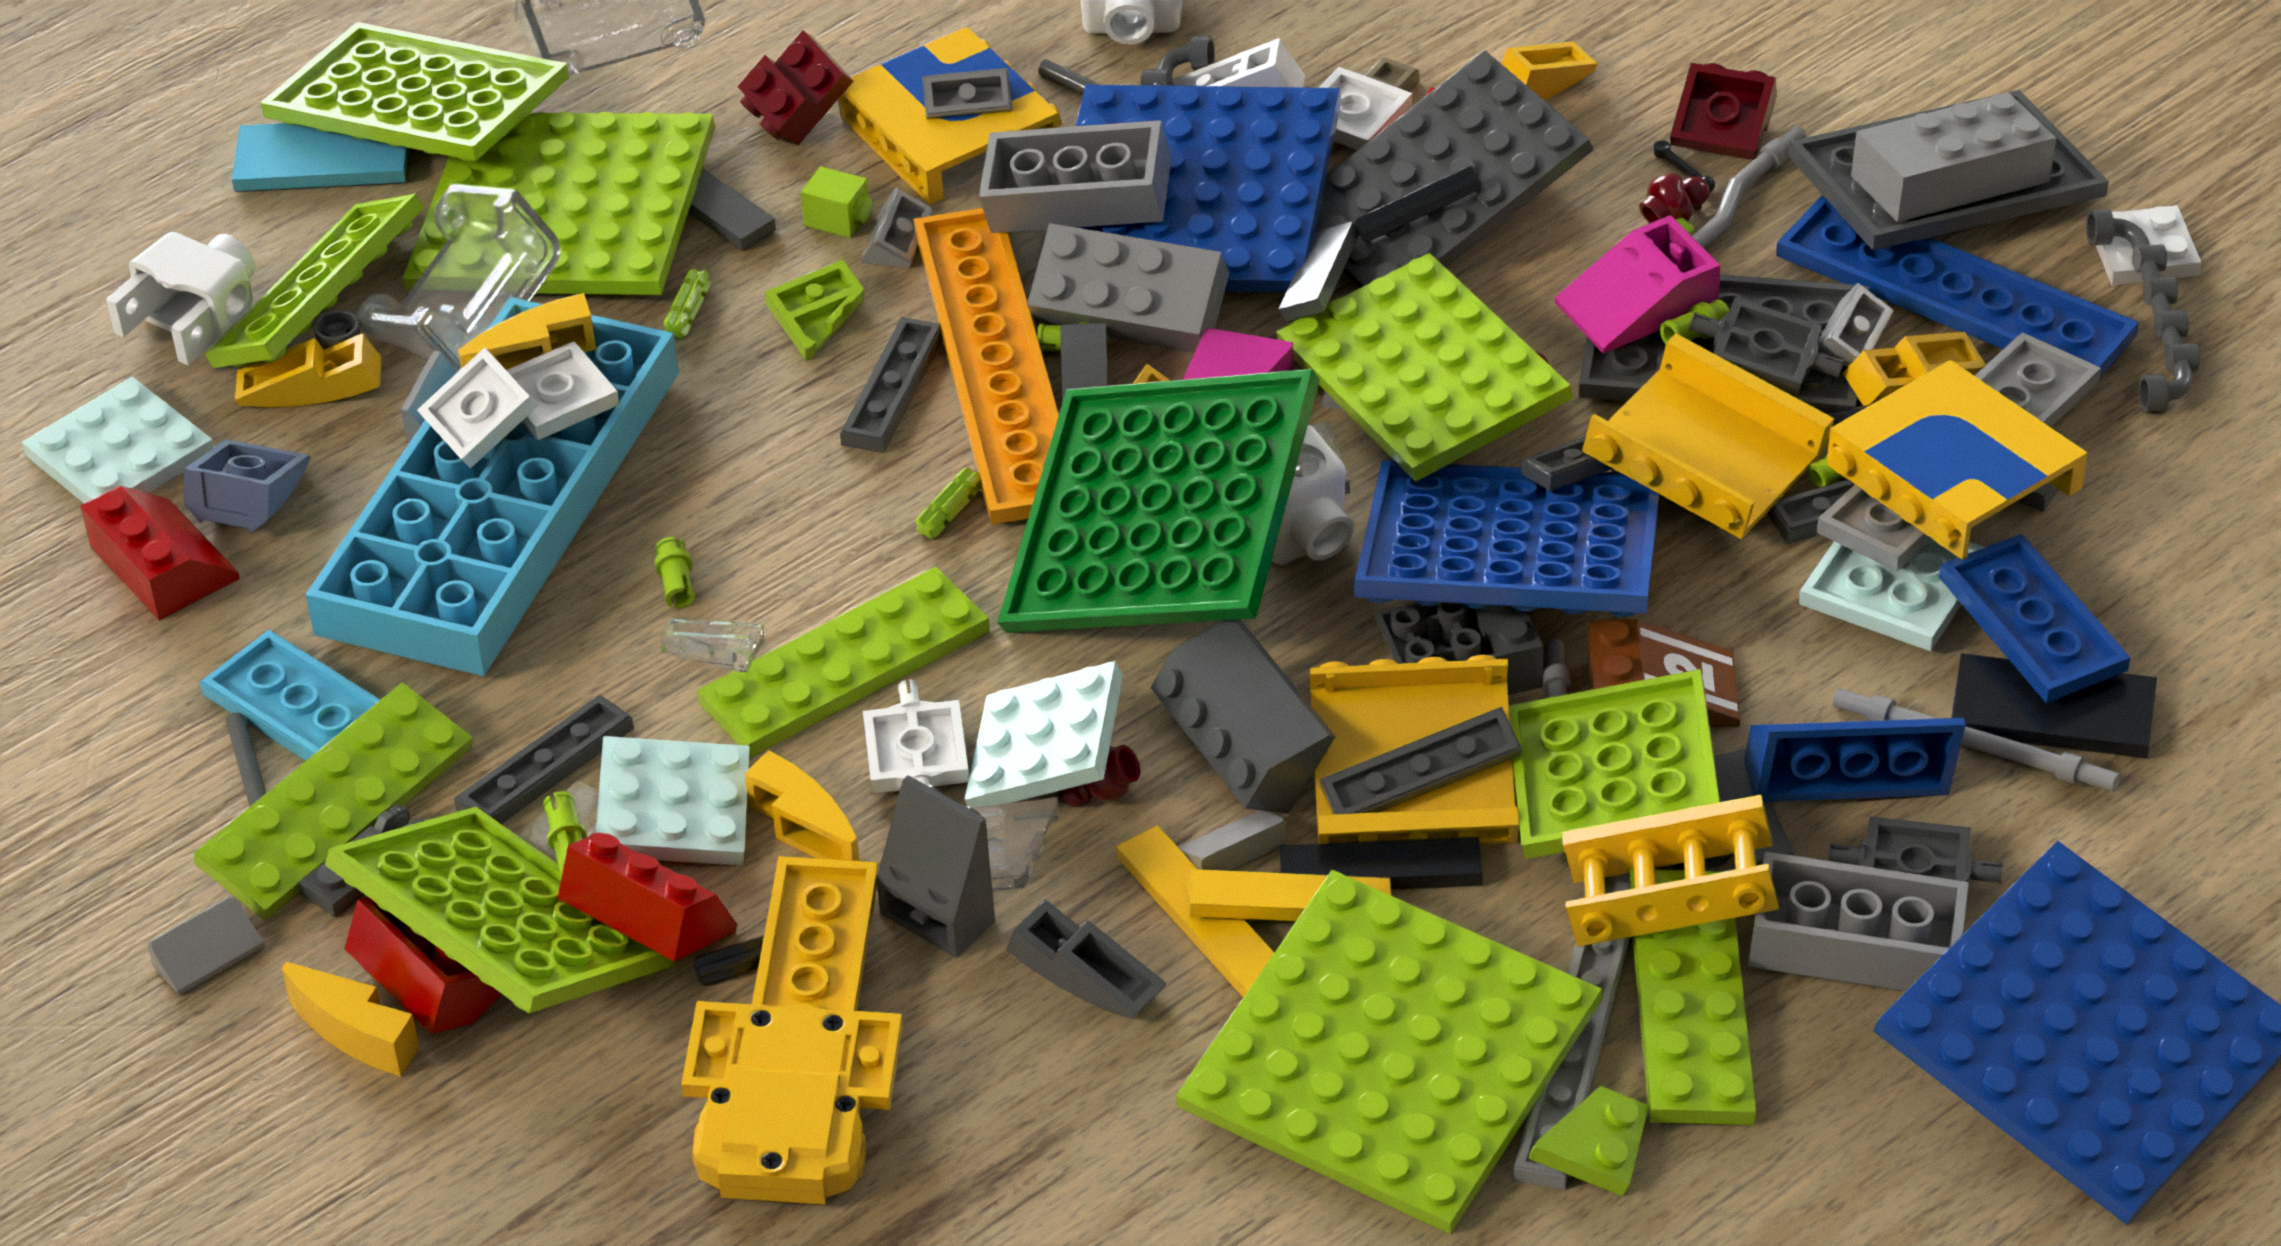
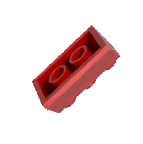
M119 486L80 506L91 548L159 621L240 579L239 572L168 498Z
M598 832L567 847L558 899L668 959L676 961L736 933L738 924L716 894L699 886L695 879L686 875H679L660 865L654 857L640 854L626 847L615 836Z
M366 897L357 900L344 949L409 1013L413 1014V1017L431 1034L473 1024L502 995L492 986L483 983L477 975L462 964L447 957L444 951L426 938L414 933L408 925L393 914L381 909L371 898Z

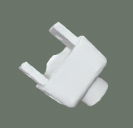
M1081 0L1082 26L1087 33L1108 34L1111 39L1121 44H1138L1148 39L1152 33H1171L1179 29L1184 0Z
M169 232L129 262L131 278L106 299L115 334L125 337L145 319L151 324L172 332L178 361L189 366L204 351L213 346L255 304L249 279L255 272V263L248 249L231 235H217L205 245L177 232Z
M1311 425L1307 426L1298 462H1303V477L1294 476L1272 557V562L1279 566L1291 563L1306 555L1318 561L1331 558L1348 544L1354 531L1353 520L1344 512L1346 473L1344 463Z

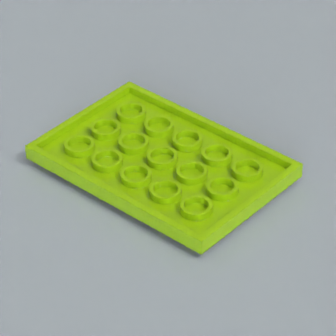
M357 22L261 102V108L264 118L282 121L288 125L297 124L317 128L322 132H336L353 136L356 139H370L388 143L390 146H404L423 150L428 154L437 153L457 157L462 161H477L567 81L569 74L567 63Z
M1430 253L1412 260L1408 264L1373 280L1371 283L1344 297L1334 300L1326 306L1323 313L1299 318L1288 326L1276 331L1278 340L1293 342L1294 360L1304 370L1312 369L1320 379L1319 385L1415 482L1573 399L1571 385Z
M477 807L328 849L326 867L342 877L348 885L357 888L375 901L381 909L390 912L404 922L414 933L423 936L444 951L447 957L459 962L473 972L483 983L492 986L513 1001L516 1007L529 1014L675 966L676 961L668 959L558 899L561 882L559 865Z

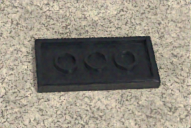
M1961 653L1951 718H1964L1966 727L2021 743L2147 758L2157 677L2122 673L2046 703L2009 659Z

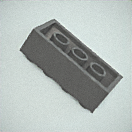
M1241 619L1224 620L1174 648L1150 687L1245 809L1289 814L1336 737Z

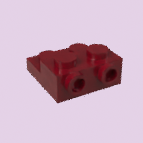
M802 30L776 62L764 55L738 85V88L745 95L740 100V103L757 118H760L761 115L765 117L760 125L766 132L778 141L784 136L796 145H799L854 81L814 37Z
M1691 63L1670 134L1671 145L1754 160L1757 158L1763 132L1768 130L1776 101V77L1768 76L1757 70L1743 72L1726 69L1716 63H1706L1704 65Z

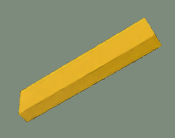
M1189 869V916L1297 921L1328 875ZM1348 876L1391 895L1390 878Z

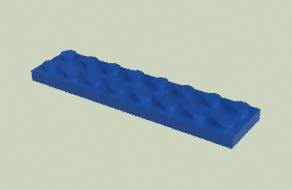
M1823 195L1777 242L1776 256L1843 284L1856 285L1859 283L1863 286H1869V292L1877 298L1957 331L1965 332L1967 335L2001 349L2008 346L2023 332L2100 367V378L2135 339L2138 333L2139 322L1933 238L1894 245L1887 249L1872 250Z

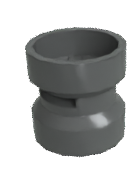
M336 310L325 313L314 324L316 340L323 349H326L360 335L359 321L349 311Z

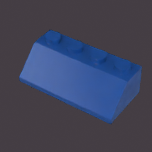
M1930 718L1751 725L1744 763L1753 796L1762 795L1763 802L1949 795L1966 724L1964 718Z

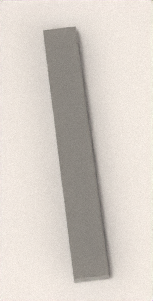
M1629 873L1605 877V894L1628 890ZM1632 937L1579 947L1575 943L1567 973L1602 988V1001L1528 1114L1514 1165L1513 1181L1562 1190L1566 1189L1569 1178L1568 1174L1528 1159L1529 1153L1538 1139L1591 1094Z

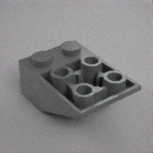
M1442 602L1434 606L1415 603L1375 612V619L1394 661L1398 664L1418 663L1421 659L1427 657H1441L1447 661H1467L1470 657L1476 655H1491L1496 659H1508V695L1543 687V644L1527 611H1519L1512 606L1490 605L1486 608L1476 609L1467 607L1463 603Z
M907 775L902 781L876 879L880 914L956 958L995 923L986 818L982 817L975 809L965 807L943 795L936 787L925 785Z

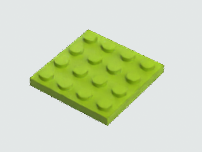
M1701 669L1509 705L1510 725L1522 748V755L1513 758L1521 845L1525 859L1565 852L1562 832L1721 802Z

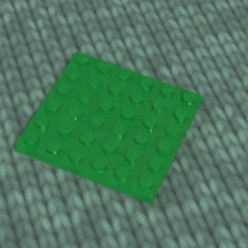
M1312 369L1067 389L997 623L1006 633L1256 619L1320 382Z

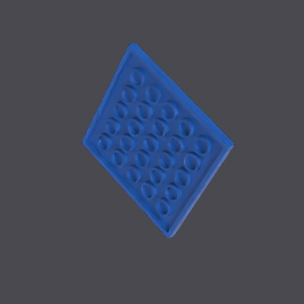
M1085 84L1075 126L1161 120L1172 160L1162 222L1076 228L1218 251L1222 253L1230 272L1225 291L1286 293L1295 273L1305 263L1316 230L1342 101L1340 88Z
M1382 460L1355 576L1354 597L1367 598L1375 603H1387L1394 599L1414 600L1416 603L1425 606L1439 605L1442 602L1463 603L1467 607L1476 609L1486 608L1490 605L1512 606L1519 611L1555 608L1569 614H1582L1588 610L1608 611L1619 617H1629L1637 613L1647 614L1660 494L1622 473L1601 472L1550 491L1523 476L1522 468L1449 464L1415 482L1395 461Z
M2058 840L1877 1020L1873 1032L2126 1225L2139 1214L2281 1060V1005Z

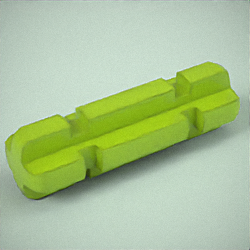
M693 268L688 271L683 281L684 284L681 285L670 308L671 311L668 312L663 322L666 328L665 331L672 332L679 339L686 337L692 326L691 323L694 321L704 296L711 286V282L708 280L710 274L706 270L698 271Z
M970 468L962 469L953 479L954 481H951L928 505L929 507L925 508L915 521L917 524L916 530L920 535H925L929 539L936 538L945 528V525H948L970 502L969 499H972L982 489L978 471L973 472Z

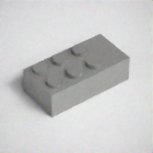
M2009 92L1994 94L1988 98L1968 103H1959L1953 107L1929 113H1920L1914 117L1857 131L1851 176L1896 222H1901L2048 183L2050 181L2056 137Z
M1158 120L990 133L979 192V199L990 232L1048 229L1049 223L1070 227L1162 222L1172 160L1162 122Z
M1049 223L1027 306L1037 325L1079 324V322L1106 323L1108 338L1195 352L1205 328L1215 329L1230 272L1222 253L1218 251Z
M1765 851L1763 865L1769 864L1779 910L1757 913L1755 915L1748 967L1907 991L1963 935L1969 882Z

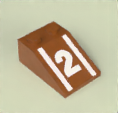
M1638 619L1589 620L1588 671L1590 690L1701 669L1710 727H1740L1733 651Z

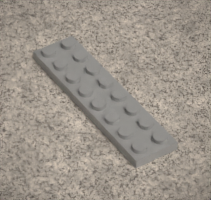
M2022 332L1984 366L1975 377L2049 427H2052L2099 383L2101 368ZM1856 485L1818 518L1817 533L1895 571H1898L1932 539Z

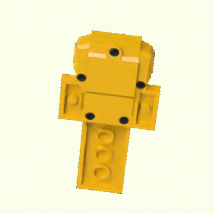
M778 856L752 1004L696 1002L681 1087L683 1097L708 1098L700 1113L699 1123H697L694 1132L693 1165L700 1180L720 1189L721 1198L825 1205L827 1197L850 1190L858 1178L863 1176L866 1137L863 1134L860 1111L861 1108L890 1110L903 1028L902 1014L857 1011L877 891L878 862Z

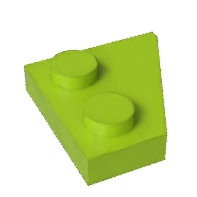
M843 259L765 291V304L805 361L811 359L864 301V288Z
M1600 1086L1536 1141L1529 1153L1528 1159L1623 1196L1631 1182L1649 1105Z

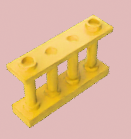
M1762 795L1562 832L1563 847L1573 882H1584L1585 898L1566 901V910L1577 947L1779 910L1769 864L1756 866L1755 849L1773 846ZM1734 853L1736 870L1706 875L1704 859ZM1684 863V880L1655 885L1654 868ZM1630 869H1634L1635 889L1605 894V877L1629 873Z

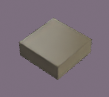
M1382 57L1365 75L1408 92L1419 83L1418 69L1386 57Z

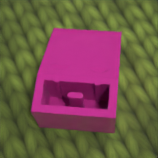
M1670 215L1632 230L1555 297V304L1604 354L1660 331V326L1664 321L1689 313L1691 307L1698 303L1706 302L1710 304L1712 301L1719 299L1720 264Z

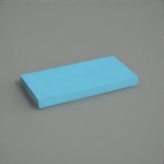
M297 124L240 125L232 174L233 189L238 192L406 182L409 148L390 146L388 143L370 139H356L353 136L336 132H322L317 128Z
M267 630L199 682L202 695L230 713L243 714L247 724L305 761L380 701L373 694L271 630Z

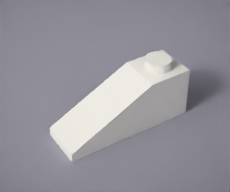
M1278 38L1173 79V86L1303 87L1305 74L1281 39Z

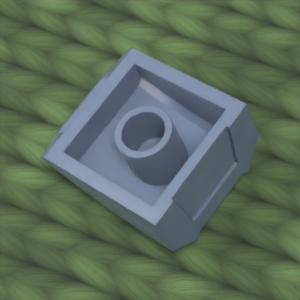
M225 439L184 469V504L200 523L207 520L247 528L252 533L272 517L288 500L303 476L311 457L307 454Z

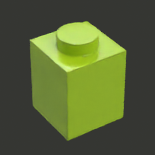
M820 166L800 192L804 226L851 238L860 225L868 221L872 212L873 202L868 194L867 178Z

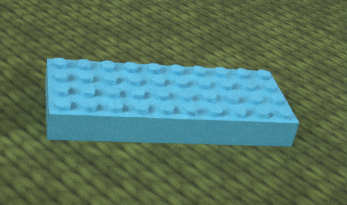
M509 297L488 329L517 314L543 304ZM591 315L596 350L584 353L617 390L619 405L540 440H537L521 421L471 469L425 420L305 594L314 635L485 677L678 376L679 370L674 334L672 332Z

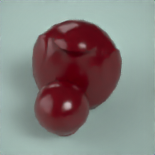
M1674 173L1656 177L1648 186L1647 198L1639 204L1640 211L1649 224L1670 215L1675 220L1684 218L1688 222L1693 216L1692 209L1701 210L1702 204L1707 201L1710 193L1708 183L1697 176L1689 177L1682 181V178Z
M1126 745L1110 746L1104 779L1060 790V797L1065 804L1072 807L1083 806L1090 800L1091 796L1103 802L1117 801L1127 793L1129 785L1139 779L1141 773L1139 760L1133 750Z

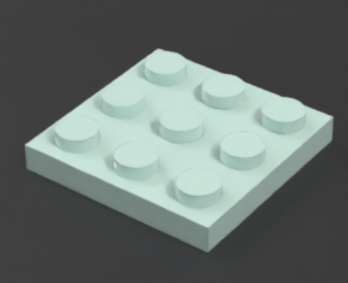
M130 377L116 385L114 388L22 442L25 456L84 504L119 486L150 493L184 472L187 466L214 448L212 438L134 377Z
M1931 539L1898 571H1895L1834 541L1801 588L1799 605L1932 651L1962 606L1939 578L1941 564L1958 557ZM1969 542L1968 554L1985 547Z
M1116 662L1086 667L1080 671L1053 678H1045L1038 682L1008 690H1000L987 695L964 799L968 806L976 811H982L1103 780L1123 680V673Z
M603 736L596 833L613 835L626 847L640 854L650 855L660 861L743 866L747 808L745 773L748 771L749 746Z

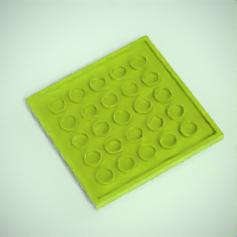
M566 111L558 113H530L477 161H462L457 157L449 156L403 276L406 292L662 295L716 128L713 114H695L691 112L682 114L651 112L570 113Z
M1331 870L1176 1094L1177 1107L1451 1235L1601 1003L1602 988Z

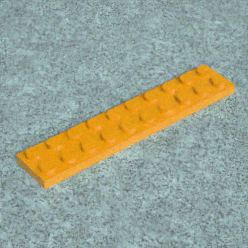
M983 208L915 218L914 227L938 323L941 327V334L975 465L980 474V484L991 525L1028 519L1059 413L1031 313L1027 306V299L1008 232L991 233Z

